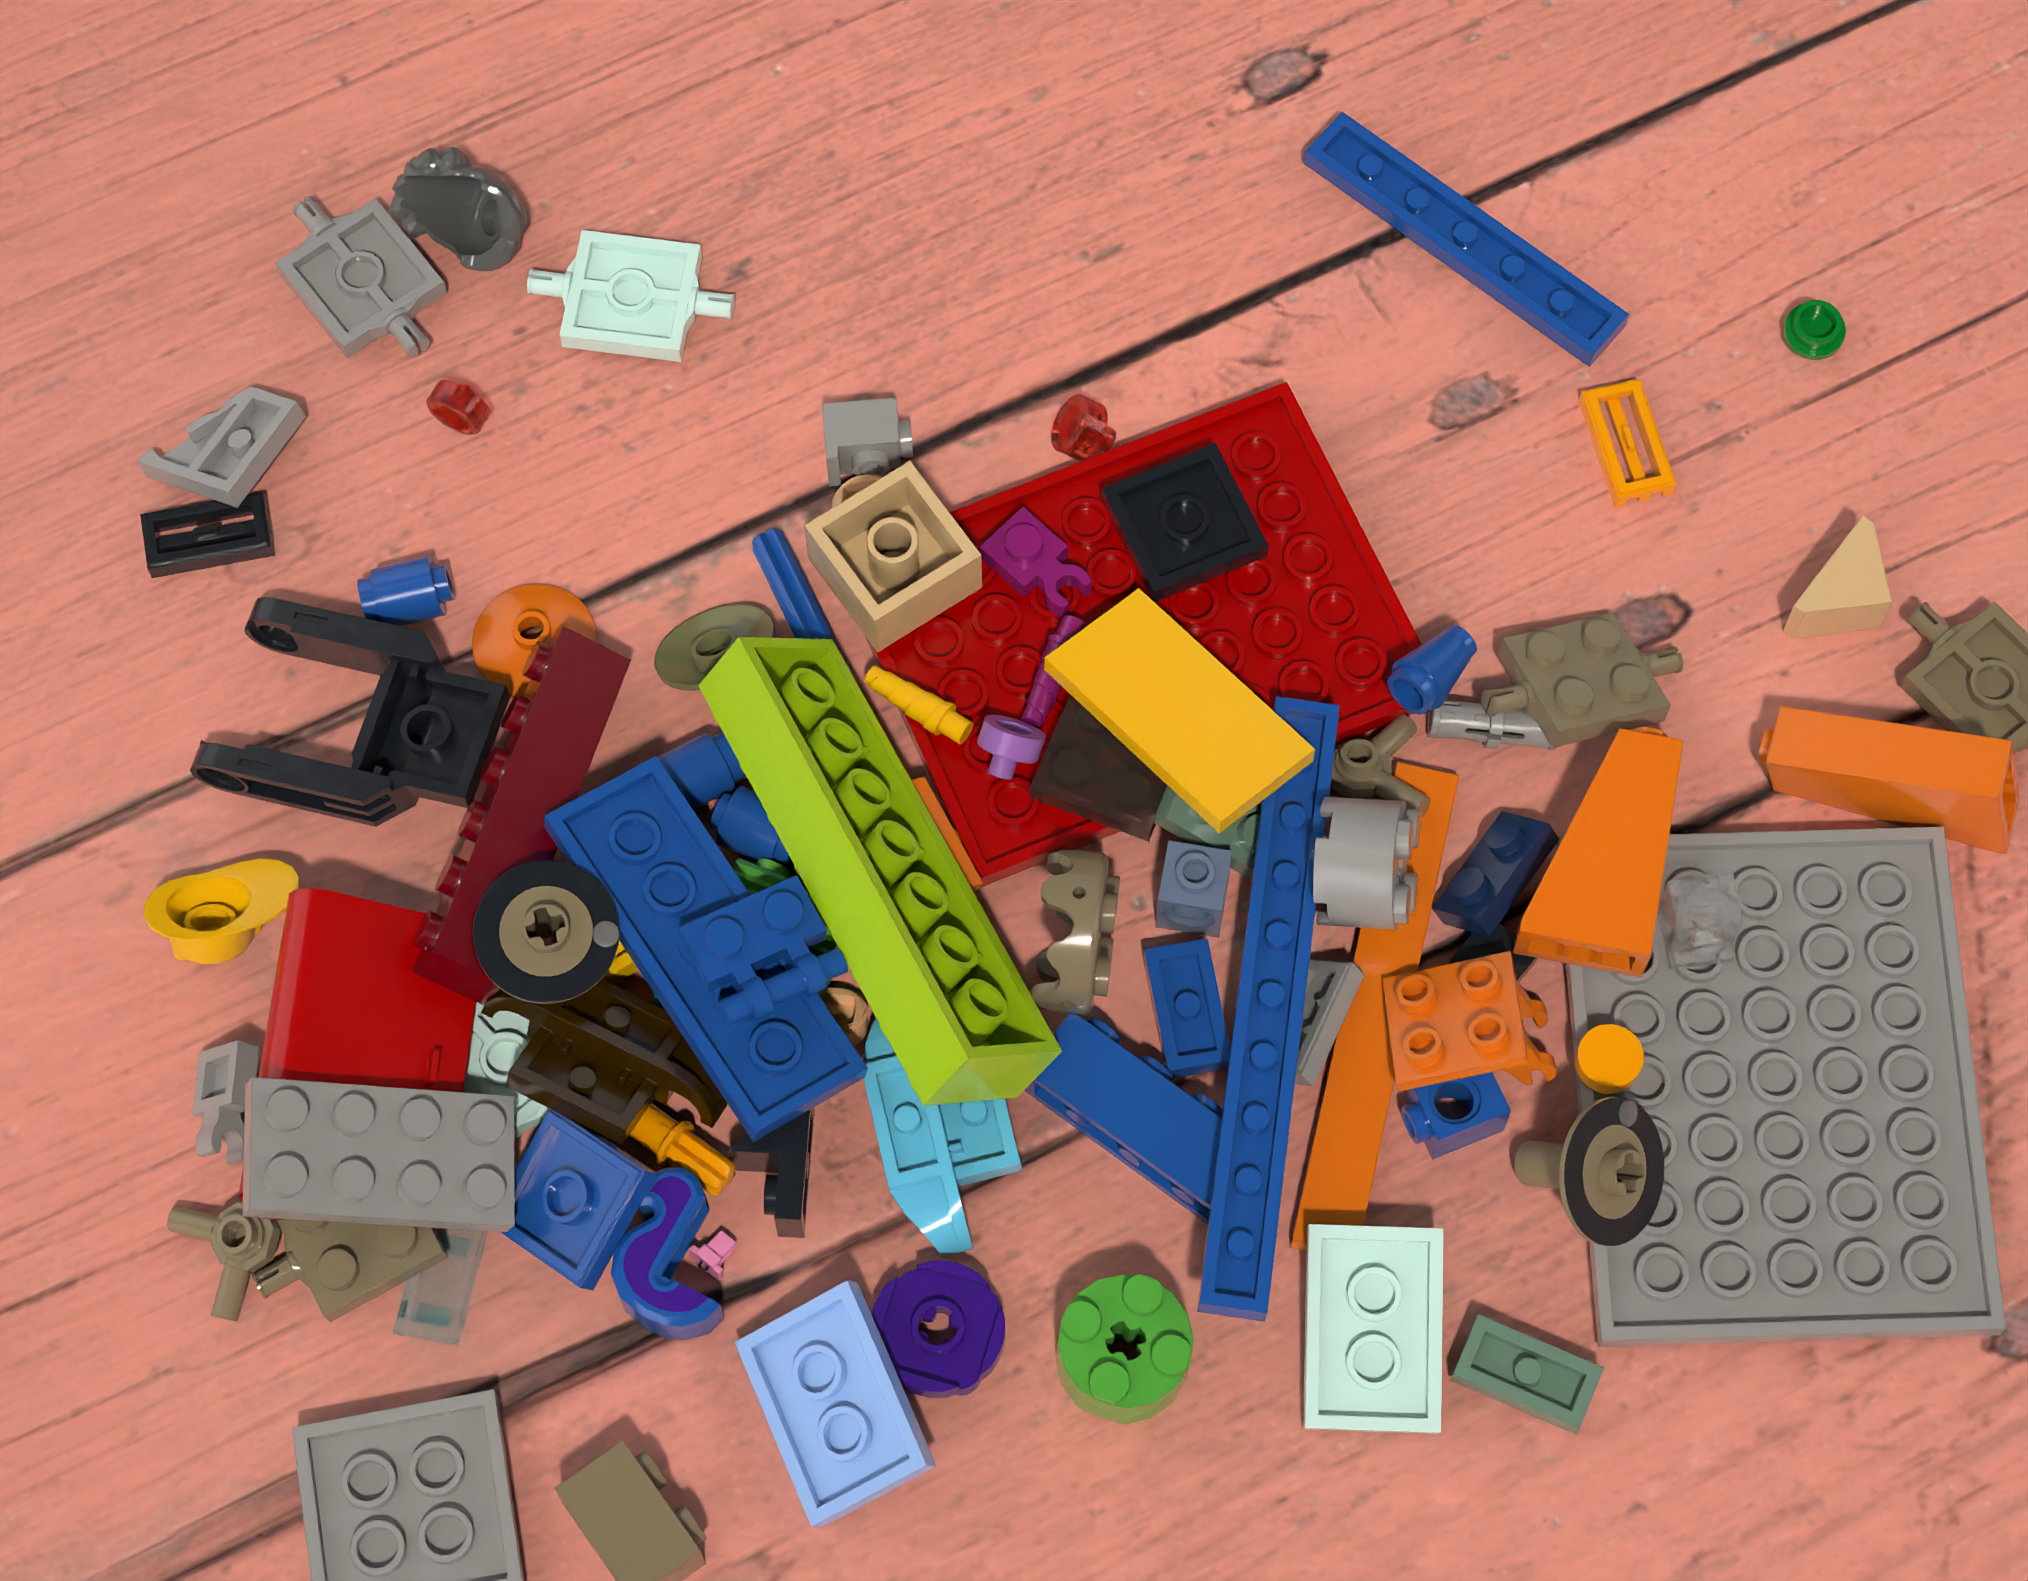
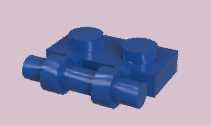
M797 875L678 928L677 938L706 992L713 991L730 982L734 987L735 994L717 1002L719 1012L728 1026L749 1016L752 1020L757 1021L774 1012V1005L802 992L807 997L827 989V981L848 972L846 960L838 948L817 957L809 951L808 947L825 940L827 929ZM783 958L790 968L764 981L755 974V971Z

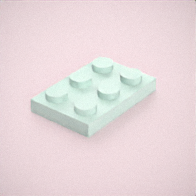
M1308 1224L1303 1430L1416 1434L1441 1433L1444 1229Z

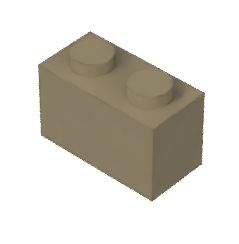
M622 1440L555 1487L562 1504L616 1581H683L705 1565L701 1550L697 1546L707 1539L704 1532L685 1505H682L674 1512L659 1492L668 1482L646 1450L635 1457Z

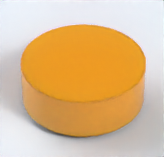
M1614 1024L1599 1025L1589 1030L1581 1039L1575 1055V1068L1582 1082L1590 1089L1603 1094H1616L1631 1087L1637 1080L1644 1063V1052L1638 1038L1628 1029Z

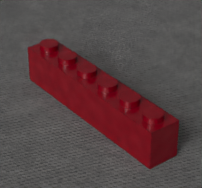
M565 626L558 631L547 645L538 641L534 646L522 672L523 676L530 679L524 696L519 693L515 695L501 723V728L509 731L503 748L496 746L492 750L482 769L479 781L487 784V788L481 803L474 800L460 823L457 835L466 839L459 857L455 855L449 857L437 880L435 890L443 893V897L436 912L429 910L426 913L415 934L413 946L421 949L413 968V973L481 1005H484L488 999L500 990L486 975L476 956L473 943V922L476 909L491 884L507 871L529 862L553 861L558 847L544 828V816L577 799L631 662L630 659Z

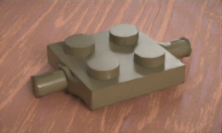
M1995 601L1973 620L1957 624L1952 628L1927 602L1921 604L1920 608L1915 609L1908 617L1907 622L1911 623L1933 647L1928 657L1905 675L1900 686L1946 731L2012 740L2014 754L2028 749V633Z
M1613 612L1504 637L1498 651V656L1511 676L1512 685L1483 691L1481 696L1482 707L1484 711L1487 710L1486 715L1489 717L1518 709L1525 711L1527 715L1540 725L1553 748L1617 733L1619 728L1630 730L1636 727L1663 722L1671 704L1654 677L1681 672L1683 669L1681 652L1677 654L1678 648L1675 646L1647 654L1640 652L1633 645Z
M284 1219L277 1220L284 1234V1247L287 1256L258 1272L252 1273V1278L257 1283L256 1286L265 1299L300 1279L310 1288L323 1316L329 1322H332L449 1257L435 1228Z

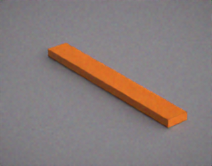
M1397 762L1394 777L1430 798V805L1421 818L1418 848H1412L1411 858L1408 859L1407 873L1418 874L1417 907L1415 912H1410L1408 924L1400 923L1398 930L1360 929L1353 963L1365 976L1336 1037L1290 1248L1307 1250L1308 1224L1364 1226L1395 1081L1382 978L1418 971L1460 775Z

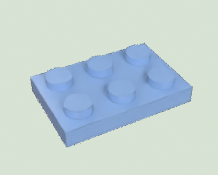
M847 1280L734 1342L811 1527L822 1528L937 1467L858 1283Z

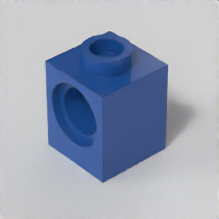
M1492 1072L1409 1089L1405 1100L1406 1106L1401 1108L1402 1118L1411 1139L1415 1144L1424 1142L1432 1160L1504 1131L1511 1112ZM1444 1098L1456 1099L1466 1107L1468 1115L1458 1120L1445 1118L1437 1111L1435 1103Z

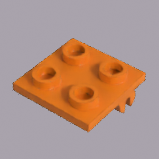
M1510 951L1382 978L1398 1091L1500 1070L1515 1076L1525 1085L1533 1084L1531 1072L1535 1070L1542 1071L1546 1081H1551L1555 1078L1557 1071L1554 1057L1548 1053L1539 1052L1524 1032L1523 1019L1534 1018L1538 1028H1543L1547 1024L1546 1005L1539 1000L1530 999L1518 983Z

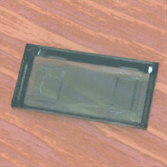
M435 1229L449 1258L423 1272L422 1270L406 1280L393 1334L459 1346L488 1231Z

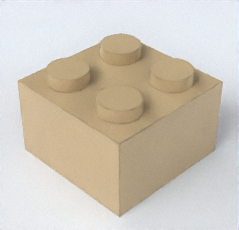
M908 461L804 525L808 559L877 653L982 588L981 554L911 461Z

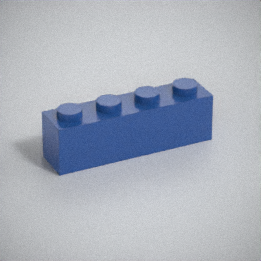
M1069 1013L1053 1033L1062 1052L1024 1091L1208 1224L1223 1109L1207 1096L1195 1093L1191 1097L1173 1084V1075L1154 1058L1143 1055L1139 1059L1119 1045L1121 1039L1118 1034L1103 1021L1094 1017H1090L1086 1021L1075 1013Z

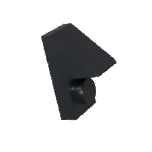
M814 1107L755 1142L746 1134L727 1151L728 1159L734 1163L735 1170L778 1173V1175H766L764 1187V1215H774L778 1237H805L815 1115Z

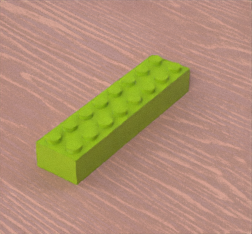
M738 637L698 687L707 701L715 721L722 729L737 757L743 773L747 776L766 811L769 822L775 828L788 852L797 874L803 880L818 908L825 926L830 931L843 954L852 977L858 983L879 1022L881 1031L887 1037L906 1072L910 1085L917 1093L923 1106L1017 1098L1054 1061L1062 1050L833 639Z

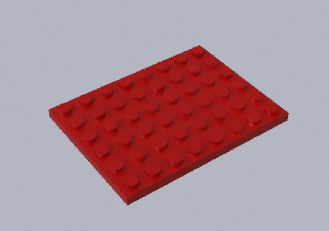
M1288 382L949 512L979 551V547L1022 507H1025L1068 546V557L1062 564L1079 566L1090 576L1092 591L1087 597L1073 586H1064L1058 590V593L1069 602V613L1067 615L1081 619L1088 626L1138 588L1151 599L1101 499L1102 488L1216 443L1269 545L1268 555L1258 561L1155 603L1272 710L1274 709L1276 696L1340 705L1335 745L1389 724L1393 719L1403 714L1407 716L1414 714L1400 706L1393 698L1388 688V678L1392 675L1393 664L1422 644ZM981 559V589L878 653L867 638L866 640L881 669L886 672H892L906 682H912L926 692H932L946 702H952L956 705V713L974 723L969 737L960 745L942 733L938 736L923 728L922 724L905 715V712L898 708L949 822L958 832L962 845L983 882L981 887H984L1046 862L1051 853L1065 849L1076 850L1155 818L1167 784L1063 687L1055 704L1051 707L1045 723L1038 728L1046 735L1038 762H1017L1012 779H1002L988 772L993 754L981 748L977 743L984 718L987 715H1000L1021 721L1027 706V699L1034 686L1033 681L1041 665L1040 660L1049 642L1047 639L1049 635L1057 633L1063 618L1056 616L1047 608L1044 592L1038 586L1023 597Z

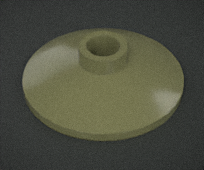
M726 605L699 613L678 625L663 639L654 658L657 674L666 685L672 688L686 691L700 690L698 685L738 637L775 638L776 631L772 619L762 609L750 605Z

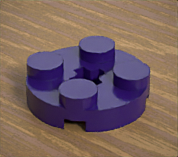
M943 1260L919 1264L917 1269L906 1272L900 1278L896 1276L887 1283L880 1292L873 1307V1320L903 1389L913 1394L928 1398H947L953 1395L964 1396L970 1394L978 1388L983 1379L991 1374L1003 1352L1006 1331L1005 1317L1001 1304L999 1305L998 1298L990 1290V1285L985 1279L965 1265ZM937 1313L946 1314L949 1316V1327L957 1331L955 1337L952 1340L944 1339L941 1345L929 1344L928 1334L919 1331L922 1321L927 1323L934 1322Z

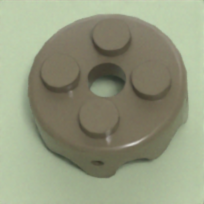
M1065 849L1051 853L1048 856L1047 870L1054 876L1047 878L1042 883L1041 900L1049 908L1055 909L1056 915L1069 923L1073 929L1068 937L1053 942L1049 945L1048 950L1039 956L1037 972L1040 978L1048 983H1041L1032 987L1031 996L1038 1007L1066 1014L1088 1015L1093 1009L1095 995L1107 997L1114 939L1101 936L1102 933H1114L1120 876L1108 875V857L1102 852Z

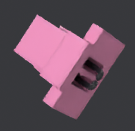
M720 1230L707 1245L704 1244L700 1249L693 1245L689 1249V1257L698 1264L700 1269L702 1268V1271H707L719 1281L723 1277L724 1270L721 1268V1264L736 1249V1242Z

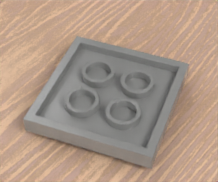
M494 1389L292 1427L311 1581H524L498 1397Z

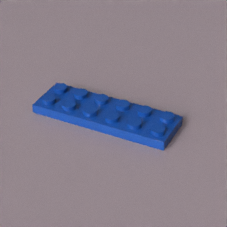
M657 756L544 816V828L566 861L591 874L609 893L618 914L619 941L753 1142L866 1077L868 1067L817 993L807 997L802 992L774 1005V1012L757 1021L752 1020L749 1016L729 1026L724 1022L717 1002L735 994L736 991L730 982L713 991L706 992L677 938L678 928L750 896V893ZM783 958L755 971V974L764 981L790 968Z

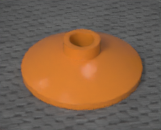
M528 584L507 590L485 607L475 624L472 636V651L479 672L486 681L506 685L512 698L517 693L524 696L530 679L523 676L522 672L537 642L540 641L547 645L558 631L565 626L597 643V631L591 613L576 596L556 586ZM538 626L543 629L542 634L535 639H525L521 636L522 631L529 627Z

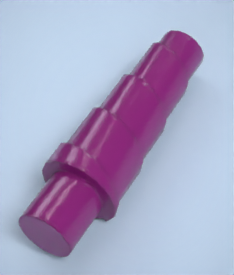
M1065 615L1057 633L1049 635L1047 639L1049 642L1040 660L1041 665L1033 681L1034 686L1027 699V706L1021 721L1036 728H1040L1045 723L1048 713L1055 704L1062 688L1044 670L1045 657L1087 627L1086 623L1081 619Z

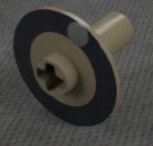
M534 861L507 871L494 881L484 893L474 916L473 943L482 969L489 979L505 993L531 1003H561L589 991L609 970L619 945L620 929L618 914L607 890L595 877L585 870L561 861ZM551 938L553 945L545 946L542 939Z
M1603 1098L1589 1105L1574 1121L1564 1143L1535 1140L1524 1142L1516 1153L1514 1163L1516 1176L1523 1185L1560 1190L1565 1212L1576 1231L1588 1241L1603 1246H1618L1627 1243L1646 1227L1657 1208L1664 1181V1154L1657 1128L1651 1117L1641 1106L1625 1098Z

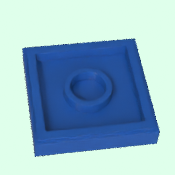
M549 1109L514 1171L515 1226L509 1231L501 1233L578 1287L593 1291L614 1254V1249L625 1234L657 1173L595 1131Z

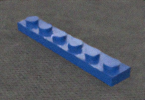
M1341 112L1305 151L1304 164L1587 366L1590 367L1625 328L1629 313L1344 112Z

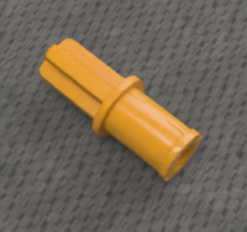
M652 1103L629 1135L656 1155L655 1161L661 1168L672 1166L673 1168H682L690 1171L697 1177L702 1189L710 1195H720L735 1177L734 1163L696 1136L693 1124L688 1121L677 1122Z

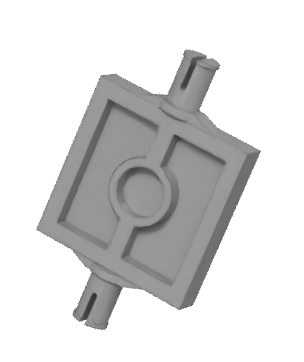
M307 196L303 198L306 207L299 200L293 208V213L301 220L310 234L299 248L275 263L281 277L345 357H351L373 341L389 334L394 335L409 357L419 356L417 347L424 353L430 345V340L423 335L412 319L416 313L447 294L445 283L376 198L353 213L334 219H329L316 203L314 197Z

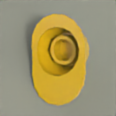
M259 858L242 861L206 873L169 880L154 889L145 900L143 917L150 929L168 938L174 957L177 960L198 964H220L231 961L243 954L261 931L262 924L277 918L287 909L289 893L299 889L300 878L292 866L280 860Z

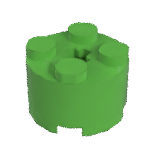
M1121 1274L1096 1280L1076 1294L1062 1316L1056 1364L1063 1388L1077 1407L1084 1411L1088 1410L1099 1418L1114 1420L1120 1424L1151 1419L1173 1403L1186 1381L1194 1342L1188 1313L1171 1291L1162 1287L1157 1279L1143 1274L1134 1276ZM1124 1339L1127 1344L1136 1343L1135 1359L1127 1360L1122 1352L1111 1354L1109 1351L1113 1349L1114 1340Z

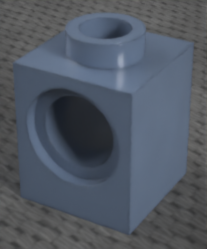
M1168 840L1158 896L1156 928L1219 938L1230 875L1231 850Z

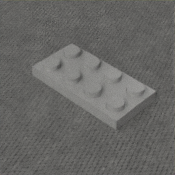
M251 1077L245 1084L242 1216L507 1232L515 1226L514 1096Z

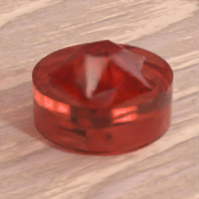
M448 380L438 381L426 400L430 413L448 428L465 435L478 434L491 414L488 405L479 397L478 392L470 385L458 384Z

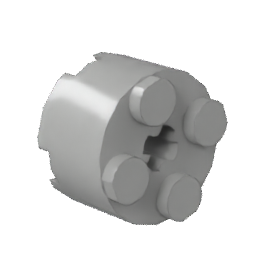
M1324 797L1320 808L1321 817H1332L1330 835H1323L1322 838H1316L1313 901L1314 903L1327 904L1323 905L1321 912L1317 914V925L1398 930L1400 923L1408 924L1410 912L1416 911L1418 899V874L1407 873L1408 859L1411 858L1412 848H1418L1421 831L1420 810L1407 809L1406 802Z

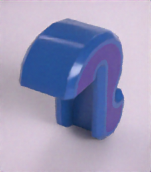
M665 1168L656 1172L657 1176L639 1206L641 1217L645 1222L627 1231L614 1249L611 1276L627 1314L650 1332L668 1339L689 1340L710 1334L724 1320L721 1305L716 1301L677 1281L671 1280L707 1217L709 1210L702 1186L695 1175L682 1168Z

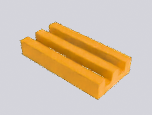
M1640 378L1581 391L1579 404L1614 508L1627 505V501L1633 498H1637L1638 502L1650 500L1651 495L1655 493H1660L1662 497L1673 495L1677 484ZM1628 397L1655 477L1646 479L1619 398ZM1601 402L1605 403L1631 480L1630 483L1625 482L1599 405Z

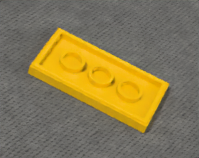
M1139 588L1045 657L1044 670L1219 834L1314 761V747Z

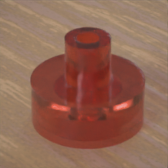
M1082 394L1070 397L1060 408L1053 423L1051 432L1053 448L1076 460L1087 459L1096 449L1104 452L1110 450L1116 439V431L1107 426L1108 413L1106 407L1102 403Z

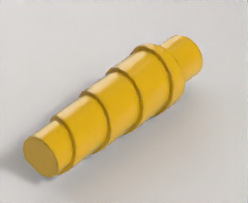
M877 665L872 666L866 674L864 683L869 685L870 689L887 698L886 701L903 710L905 715L922 724L923 728L938 736L942 733L960 745L969 737L974 723L956 713V705L952 702H946L932 692H926L912 682H906L892 672H886Z

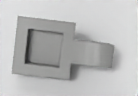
M236 1040L199 1053L192 1113L194 1116L203 1118L202 1127L196 1138L198 1156L207 1157L220 1153L221 1138H223L227 1144L226 1163L234 1165L244 1162V1123L241 1113L245 1112V1084L251 1077L258 1078L259 1076L257 1067L260 1046Z

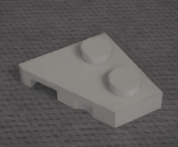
M249 386L227 400L218 411L206 414L185 427L190 436L189 439L161 457L152 448L141 456L138 463L149 478L238 508L306 416L298 401Z

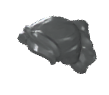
M450 147L444 151L428 148L419 156L413 157L406 163L404 173L397 177L392 187L395 196L389 207L390 216L401 220L404 232L415 238L427 233L433 241L455 253L460 260V264L470 270L493 271L511 261L513 256L519 251V237L522 236L526 228L527 213L513 189L503 177L492 170L473 166L466 154L455 147Z

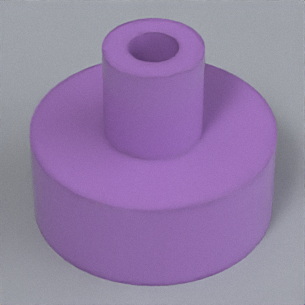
M987 715L984 718L977 743L981 748L993 754L988 772L1002 779H1012L1017 762H1038L1046 735L1040 729L1026 722L1006 716Z

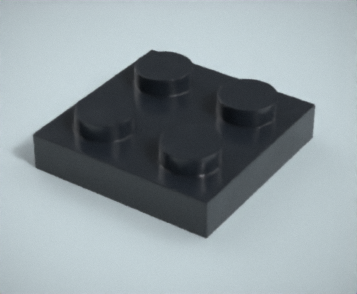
M1216 443L1102 488L1101 499L1154 602L1258 561L1268 555L1269 545Z

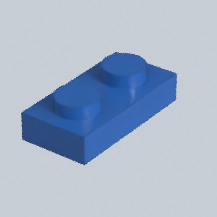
M1208 939L1144 949L1143 959L1165 1067L1174 1078L1228 1069L1230 1044Z

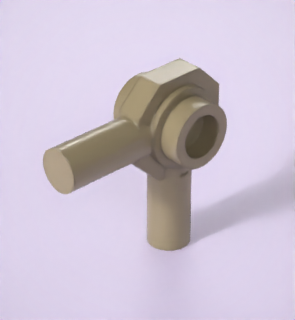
M1403 714L1393 719L1371 741L1354 739L1343 742L1334 751L1330 787L1345 798L1374 799L1377 796L1382 800L1406 802L1407 809L1420 810L1422 818L1430 805V798L1392 776L1390 757L1417 732L1414 721L1409 716Z
M236 1202L221 1212L219 1216L182 1206L173 1207L167 1220L169 1231L210 1241L219 1262L224 1264L211 1315L237 1322L250 1272H256L274 1259L281 1233L277 1220L243 1217V1203Z

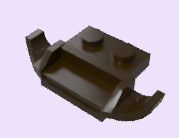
M601 979L584 994L571 1000L554 1004H538L523 1001L500 989L487 1000L481 1011L482 1014L493 1018L499 1011H510L529 1020L527 1036L532 1039L508 1071L506 1087L621 1145L625 1143L654 1099L666 1105L674 1092L681 1095L696 1107L700 1114L701 1123L713 1128L727 1107L726 1100L666 1010L604 979Z

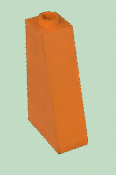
M1780 706L1775 729L1766 728L1764 730L1760 745L1759 761L1760 765L1767 766L1773 791L1906 828L1944 827L1945 839L1992 852L2007 854L2020 799L2012 740Z
M1636 727L1632 730L1619 728L1521 919L1514 941V954L1642 978L1652 951L1684 740L1670 738L1665 732L1651 727Z

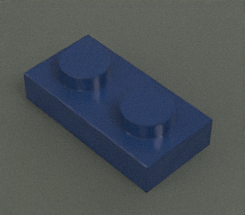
M1501 811L1433 905V911L1443 924L1490 937L1560 838L1547 822Z

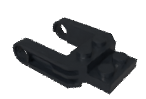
M262 597L256 599L244 629L245 634L255 643L278 653L380 676L351 753L353 758L352 766L349 768L249 744L246 745L244 750L218 743H206L201 740L190 768V772L194 777L221 791L375 827L416 806L419 797L469 808L474 800L480 783L479 778L482 769L490 755L511 697L506 685L446 672L424 631L276 598Z

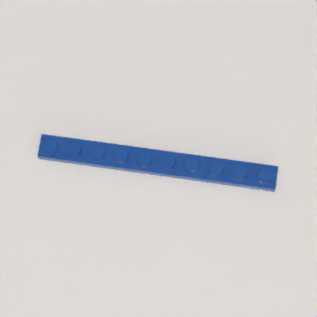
M1276 696L1273 711L1315 748V754L1312 763L1266 797L1261 804L1197 1312L1262 1322H1265L1268 1313L1316 903L1313 901L1316 838H1322L1325 834L1326 817H1321L1320 808L1324 797H1329L1340 705Z

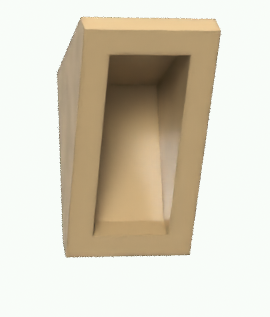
M1864 515L1794 604L1783 630L1785 634L1794 639L1879 629L1892 604V599L1873 521Z

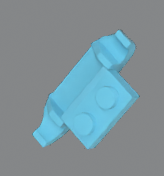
M875 1018L865 1043L863 1061L868 1069L866 1077L863 1079L890 1193L905 1216L921 1230L941 1257L971 1250L973 1245L961 1202L959 1186L1023 1171L1006 1100L996 1099L923 1106L917 1093L910 1085L908 1076L887 1037L881 1031L877 1018Z

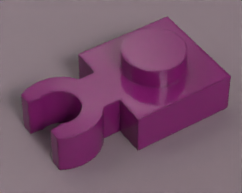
M1022 507L979 547L981 559L1023 597L1038 586L1044 592L1047 608L1056 616L1063 618L1069 613V602L1058 593L1060 588L1073 586L1086 597L1092 591L1091 578L1084 569L1072 564H1062L1068 557V546L1025 507Z

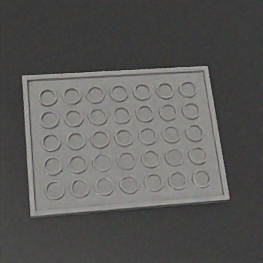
M1944 827L1669 834L1652 951L1642 978L1566 963L1574 1068L1575 1055L1581 1039L1589 1030L1599 1025L1614 1024L1628 1029L1638 1038L1644 1052V1063L1637 1080L1627 1090L1616 1094H1603L1590 1089L1582 1082L1575 1068L1578 1115L1589 1105L1603 1098L1616 1097L1632 1100L1641 1106L1653 1120L1661 1139L1664 1154L1662 1192L1657 1208L1646 1227L1635 1238L1618 1246H1603L1589 1241L1598 1347L2001 1335L2006 1329ZM1559 837L1560 839H1559V841H1558L1557 844H1556V851H1557V849H1558V847H1559V845H1560V843H1561L1563 837Z

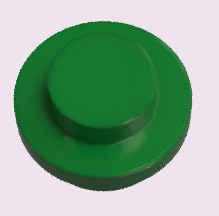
M1811 300L1798 305L1788 314L1783 334L1788 347L1794 353L1806 359L1821 360L1831 357L1841 348L1846 334V327L1836 307L1826 301Z

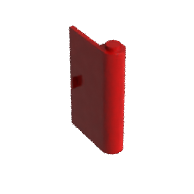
M302 888L290 892L258 1078L463 1092L476 1002L412 972L421 949L413 946V940L426 913L319 888ZM242 1172L241 1184H240L239 1195H238V1198H239L242 1202H243V1172ZM265 1218V1219H271V1220H284V1219H277V1218Z

